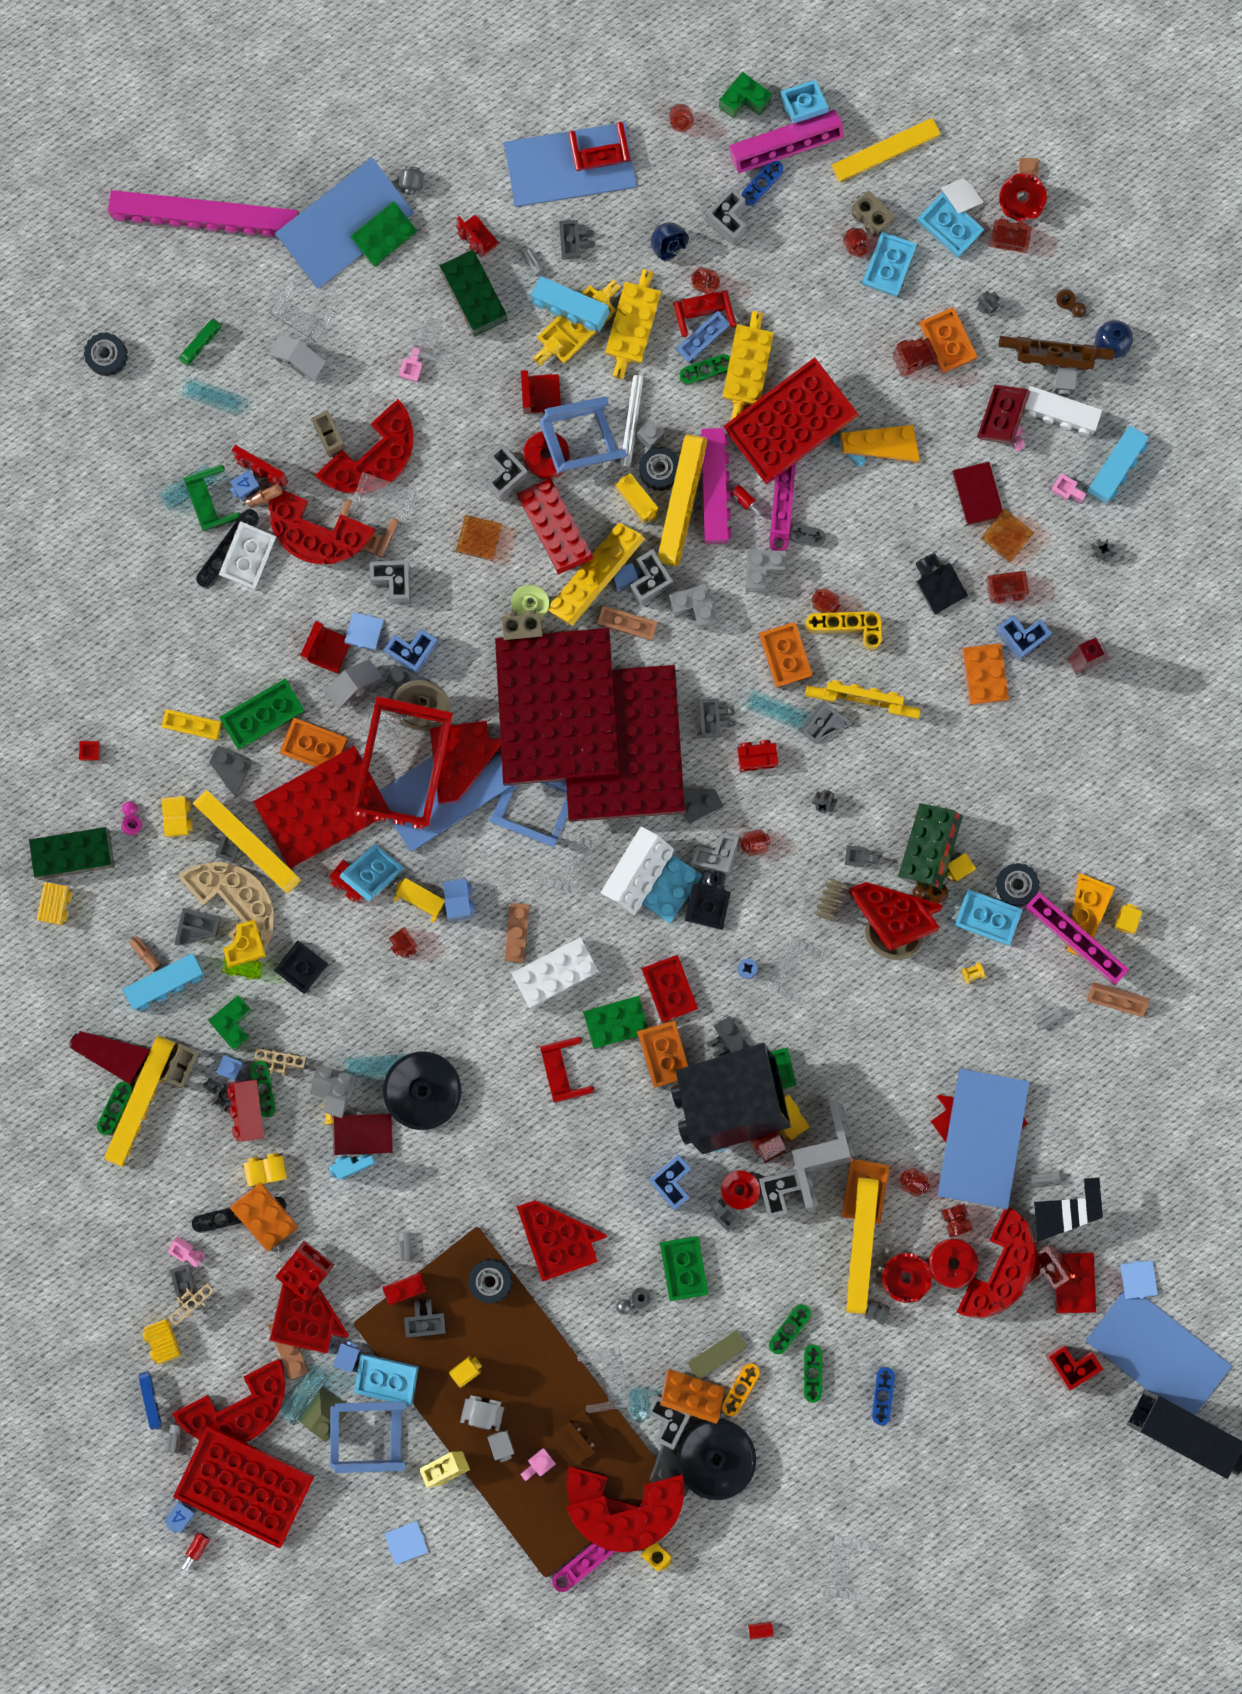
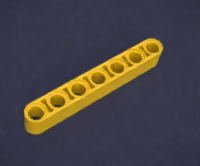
M686 434L684 437L658 552V559L662 564L676 567L680 564L705 455L706 437Z
M205 790L193 802L198 810L285 893L289 894L299 884L301 879L208 790Z
M160 1035L156 1037L107 1149L104 1160L122 1168L126 1164L124 1162L126 1156H129L132 1150L133 1140L139 1134L142 1127L140 1126L142 1119L145 1120L149 1110L148 1105L154 1099L157 1092L156 1087L158 1083H161L164 1068L168 1064L172 1056L171 1052L176 1047L177 1042Z
M858 1178L846 1313L866 1315L879 1179Z

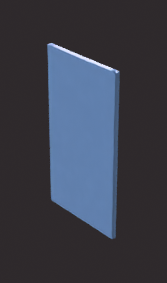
M624 122L623 124L631 161L589 170H575L568 135L570 131L504 142L515 207L636 188L637 183L635 181L626 123ZM616 124L574 130L579 151L609 144H620Z
M371 157L275 234L318 289L363 254L350 236L393 201H395L407 218L414 214V212L376 163L375 159Z
M498 753L493 757L459 802L439 804L436 790L429 827L424 826V830L413 828V824L405 822V826L394 824V819H390L408 846V849L411 852L415 851L512 787L513 785H503L502 758ZM433 756L380 790L391 811L417 817L423 816L434 765Z
M959 1068L937 1196L998 1207L1004 1210L1008 1209L1029 1081Z
M1124 1291L1089 1337L1086 1338L1087 1343L1149 1392L1172 1402L1196 1415L1232 1367V1365L1147 1298L1125 1299Z

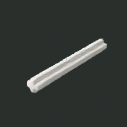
M634 375L623 443V449L626 450L627 457L621 458L620 465L622 467H630L643 385V376Z

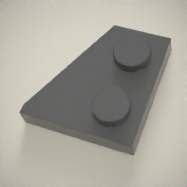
M217 746L209 761L231 793L236 796L253 763L220 746Z
M684 789V815L689 824L724 807L715 789Z
M182 908L174 945L217 936L221 917Z
M661 1445L649 1480L652 1482L679 1475L676 1456L665 1445ZM684 1484V1497L687 1496V1493H688V1490H689V1489L686 1487L685 1484Z

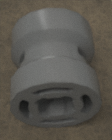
M871 1300L864 1318L876 1320L878 1324L884 1325L890 1307L886 1305L880 1306L877 1301Z

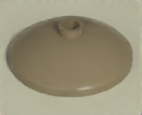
M415 680L407 682L398 688L393 697V700L450 712V700L446 692L440 686L429 681ZM394 713L403 725L411 729L425 731L442 725L440 722Z
M869 921L865 927V938L870 948L878 955L887 959H908L919 951L923 942V938H920L889 951Z

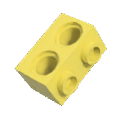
M463 1451L450 1452L420 1468L427 1488L439 1487L470 1470Z

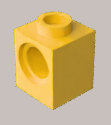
M964 853L949 863L946 877L949 881L953 880L956 883L975 871L976 868L968 855Z
M1133 904L1121 906L1114 929L1131 935L1135 934L1143 911L1138 910V907Z
M659 1542L645 1548L640 1553L657 1572L661 1569L664 1571L672 1563L670 1561L672 1558L671 1554ZM654 1552H661L663 1559L656 1562L652 1559V1554Z

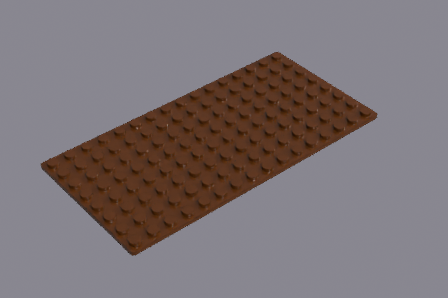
M475 1227L419 1271L422 1273L428 1291L392 1305L388 1304L385 1297L354 1322V1326L377 1357L419 1366L413 1398L414 1406L449 1452L463 1451L470 1469L465 1472L540 1573L544 1577H548L591 1543L575 1527L566 1508L567 1505H570L567 1493L569 1466L607 1476L602 1496L605 1495L606 1498L638 1506L643 1500L644 1484L652 1483L649 1479L656 1458L510 1267L513 1283L510 1292L504 1299L493 1304H487L483 1301H478L473 1296V1293L469 1290L468 1280L469 1273L477 1263L482 1260L497 1259L505 1263L507 1268L509 1267L479 1227ZM487 1276L485 1279L488 1286L495 1285L496 1281L493 1276ZM431 1298L433 1314L444 1313L446 1333L406 1338L404 1317L415 1316L414 1300H419L421 1316L428 1315L426 1301ZM469 1356L472 1359L476 1357L482 1365L480 1374L460 1388L449 1372ZM470 1395L481 1397V1402L489 1403L490 1400L501 1402V1407H504L499 1432L508 1430L515 1451L511 1455V1459L500 1462V1459H494L487 1437L498 1432L495 1431L496 1427L491 1426V1429L487 1430L470 1426L467 1420L464 1421V1424L460 1423L465 1399H470ZM580 1410H583L607 1438V1441L591 1457H587L582 1463L576 1465L552 1435ZM544 1448L556 1464L542 1476H539L536 1472L525 1481L521 1473L531 1466L528 1460Z

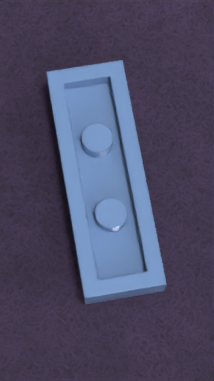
M717 311L676 348V351L690 363L730 328L729 322Z

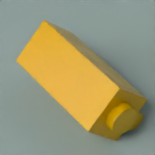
M631 473L622 477L615 484L617 492L643 524L646 521L650 523L657 518L659 508Z
M407 878L404 881L400 880L395 888L397 893L393 901L398 902L399 898L431 915L430 922L432 923L436 921L445 906L444 899Z

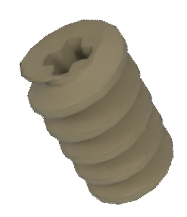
M828 878L831 881L825 883L828 889L822 891L826 897H820L819 900L823 904H817L816 907L820 911H815L814 915L832 921V919H838L834 912L841 911L837 905L844 904L840 897L847 896L843 890H849L850 888L840 881Z

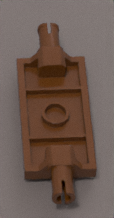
M1000 336L998 345L999 348L1015 349L1017 351V361L1025 364L1032 362L1043 366L1058 365L1061 368L1075 367L1080 370H1093L1095 359L1112 361L1114 356V349L1100 348L1096 345L1037 340L1017 336V338Z

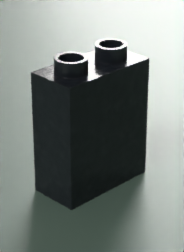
M764 1042L676 1070L678 1085L671 1087V1094L677 1109L683 1108L685 1120L678 1122L679 1133L685 1145L692 1143L702 1155L791 1128L776 1056Z
M1146 1390L1143 1391L1127 1423L1128 1427L1226 1479L1229 1478L1231 1473L1238 1476L1242 1472V1440L1156 1394Z

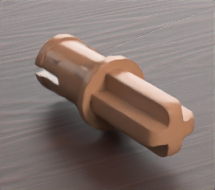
M275 485L266 490L260 489L258 493L246 497V503L250 508H254L262 503L266 504L270 499L282 494L281 487Z
M138 936L129 942L131 947L140 956L139 959L143 960L152 972L162 965L151 952L152 949H148Z

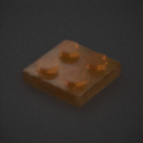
M1003 509L980 539L1010 563L1034 532L1007 509Z
M465 515L456 553L493 562L503 525Z

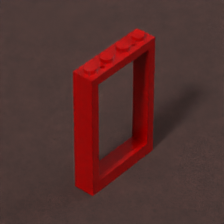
M376 696L352 811H356L355 815L366 818L367 814L375 815V820L385 822L386 818L394 819V824L405 826V822L413 824V828L424 830V826L429 827L452 720V712ZM382 710L442 723L422 817L361 805Z

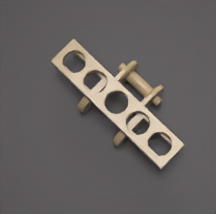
M256 1048L254 1060L270 1063V1074L278 1072L284 1076L285 1073L287 1074L286 1068L304 1069L306 1057L295 1056L290 1052L289 1054L279 1053L274 1049L273 1051ZM258 1053L265 1054L263 1058L257 1057ZM282 1055L284 1057L283 1061L281 1062L276 1060L277 1056ZM296 1060L303 1061L301 1065H297L295 1062ZM275 1063L284 1065L283 1069L274 1068Z
M208 1283L196 1294L192 1293V1289L186 1288L187 1292L181 1298L177 1297V1302H181L182 1306L168 1318L175 1326L187 1316L193 1318L194 1316L191 1312L200 1304L203 1307L206 1306L204 1301L215 1292ZM209 1288L210 1292L207 1295L203 1294V1291ZM191 1295L192 1297L185 1303L184 1300ZM189 1301H194V1308L188 1307ZM182 1309L186 1312L185 1315L180 1313ZM178 1314L180 1319L175 1322L173 1317Z

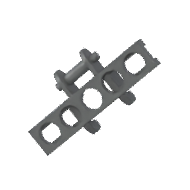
M209 1077L203 1086L216 1096L215 1100H211V1105L215 1104L222 1109L221 1113L227 1112L228 1109L226 1108L228 1106L232 1107L231 1099L228 1101L223 1099V1095L227 1093L225 1089L226 1084L224 1083L221 1086ZM210 1081L215 1084L213 1089L207 1086ZM219 1098L226 1103L225 1106L218 1102Z

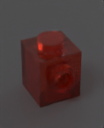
M405 927L388 938L393 944L390 948L396 956L401 955L402 958H410L417 953L418 945Z

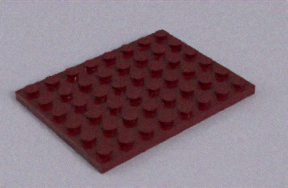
M599 628L545 633L540 637L504 640V637L495 638L503 785L620 776L610 629Z
M675 665L613 669L620 776L566 780L568 821L578 822L684 814L685 801Z

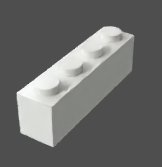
M1032 386L1029 387L1030 394L1023 412L1026 417H1038L1046 424L1056 423L1064 430L1074 429L1082 436H1093L1102 413L1101 409Z

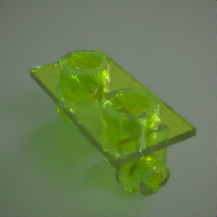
M224 956L223 964L225 965L221 973H226L229 976H245L248 979H260L263 973V962H260V960L228 968Z

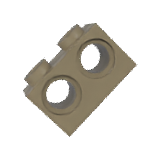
M869 190L852 205V216L856 221H862L866 225V231L871 235L874 234L878 237L882 231H885L894 222L895 216ZM867 206L870 210L863 211L860 207ZM880 219L883 223L877 225L874 223V220Z
M328 410L311 418L329 457L338 454L341 450H346Z
M526 610L524 615H517V612H506V616L502 617L504 640L540 637L543 634L541 613H536V610ZM529 618H534L537 621L535 629L527 627L526 622ZM510 620H515L518 624L517 630H509L507 623Z
M177 1044L161 1080L178 1088H183L199 1052L182 1044Z

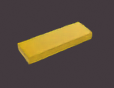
M166 709L161 727L218 741L222 722Z

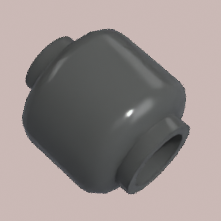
M405 166V169L400 170L398 186L404 189V193L415 195V191H420L423 187L424 173L420 171L419 167Z

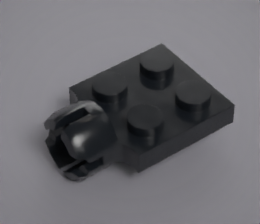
M935 553L929 554L916 562L921 578L915 582L934 615L968 596L950 562L943 565Z
M704 870L700 884L692 883L684 919L685 922L723 930L731 892L724 889L726 874L722 872L717 873L715 870Z

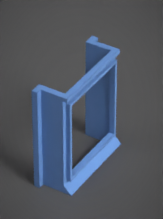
M607 396L545 409L546 414L539 422L557 474L567 470L627 457L625 449H616L603 409L609 404ZM595 413L609 452L565 462L552 422Z
M566 781L541 783L567 793ZM515 785L504 791L489 822L555 847L568 816L567 797L552 835L549 837L503 819Z
M406 1402L335 1403V1406H331L330 1467L334 1469V1473L405 1471V1462L401 1461V1410H406ZM391 1410L390 1460L339 1461V1412Z

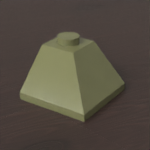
M318 1385L296 1418L309 1431L324 1442H327L330 1438L331 1406H335V1403L344 1402L321 1385ZM339 1412V1424L348 1412Z

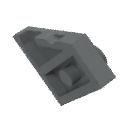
M822 701L800 729V732L814 743H818L824 740L826 736L837 733V730L845 726L849 727L852 722L825 701Z

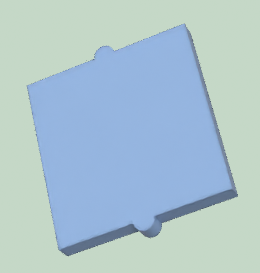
M353 612L345 643L358 646L359 649L366 648L375 651L384 620L371 617L370 614L363 615Z
M1136 1260L1134 1263L1120 1264L1125 1299L1138 1297L1143 1299L1146 1296L1158 1295L1153 1261L1138 1262Z
M417 1521L384 1533L389 1545L388 1551H391L396 1565L428 1553L424 1541L425 1535L421 1533Z

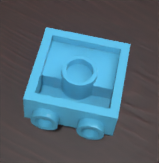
M816 80L780 91L781 102L793 124L829 112L828 105Z
M364 1154L356 1158L357 1162L355 1163L353 1157L344 1155L335 1159V1164L331 1165L329 1170L333 1178L337 1177L338 1180H342L376 1164L377 1161L374 1156Z

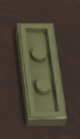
M736 1330L687 1362L696 1378L700 1379L746 1349L747 1345Z

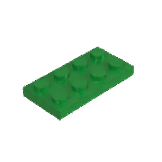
M285 678L221 715L219 718L240 751L293 720V718L305 713V710Z

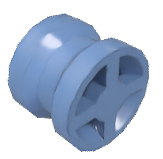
M752 959L742 960L738 966L739 975L745 979L755 976L757 972L756 962Z

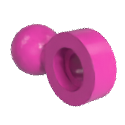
M127 801L122 806V812L126 817L121 823V829L125 834L133 836L139 833L142 822L135 816L137 805L132 801Z

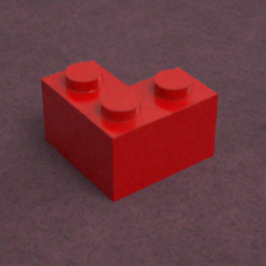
M1060 1345L1045 1355L1063 1385L1069 1391L1104 1370L1093 1352L1090 1351L1074 1360L1066 1346Z

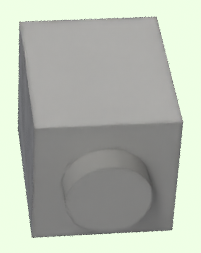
M1057 367L1054 393H1058L1062 397H1068L1070 394L1073 395L1076 387L1077 368Z
M651 419L637 432V439L650 450L664 438V432Z
M508 1430L488 1435L487 1438L494 1459H500V1462L511 1459V1455L515 1451Z

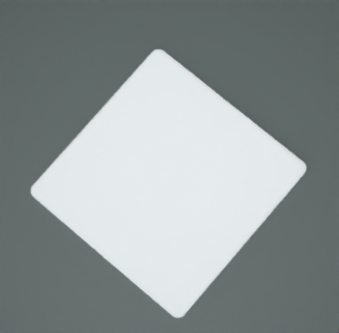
M964 178L941 187L958 213L983 203L974 187Z

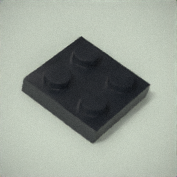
M297 940L274 971L305 995L329 964Z

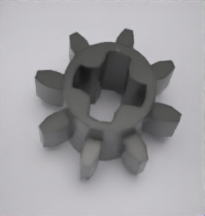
M989 291L984 292L977 299L979 302L978 310L982 314L985 311L988 314L993 313L1000 306L998 303L1000 297L995 291L993 293H989Z
M1098 539V546L1093 545L1091 547L1092 550H1095L1091 557L1096 556L1098 563L1103 559L1107 563L1109 556L1113 557L1115 555L1112 552V548L1115 545H1110L1108 539L1105 542H1101ZM1102 547L1105 548V554H1102V553H1101V552H1102V550H1101Z
M824 789L821 793L819 791L816 792L812 804L815 805L818 812L825 814L828 811L833 812L838 799H834V793Z

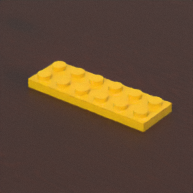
M619 522L592 554L593 559L583 564L551 602L548 611L573 626L645 540L642 534Z

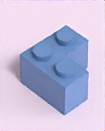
M1014 615L995 630L1018 660H1021L1052 635V632L1041 619L1025 630Z
M420 629L411 644L393 635L384 652L385 655L418 675L439 643L435 637Z
M466 878L443 882L446 913L449 922L471 919L472 914L475 913L474 902L469 897L470 894H473L471 883H467Z
M679 1154L649 1179L650 1183L673 1210L689 1198L677 1184V1181L691 1170Z

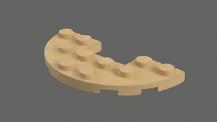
M212 862L191 867L178 876L203 906L219 894L243 921L241 923L255 919L264 951H266L274 930V909L268 892L254 875L236 865ZM236 928L228 934L232 940L235 939Z

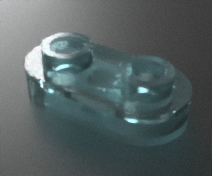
M636 1387L629 1394L630 1415L633 1421L642 1423L649 1414L648 1391L641 1387Z

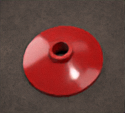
M736 1170L729 1173L721 1184V1196L724 1202L734 1209L743 1210L755 1204L760 1194V1186L754 1175L744 1170ZM737 1187H741L743 1189L742 1194H737Z

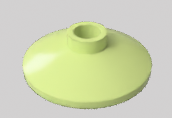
M524 585L513 593L511 607L513 612H517V615H524L526 610H536V613H541V617H543L549 608V598L541 587ZM532 598L533 602L529 603L527 599Z

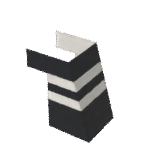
M1100 1177L1084 1178V1199L1034 1202L1037 1234L1035 1242L1103 1218Z

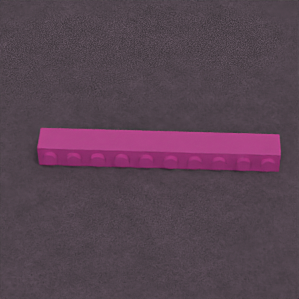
M111 190L108 206L110 217L119 222L129 219L138 224L143 223V221L160 226L161 223H166L175 228L185 225L194 230L199 229V227L213 232L217 231V229H222L231 234L241 231L246 235L253 236L255 233H259L269 238L276 235L275 233L299 215L298 210L116 190Z

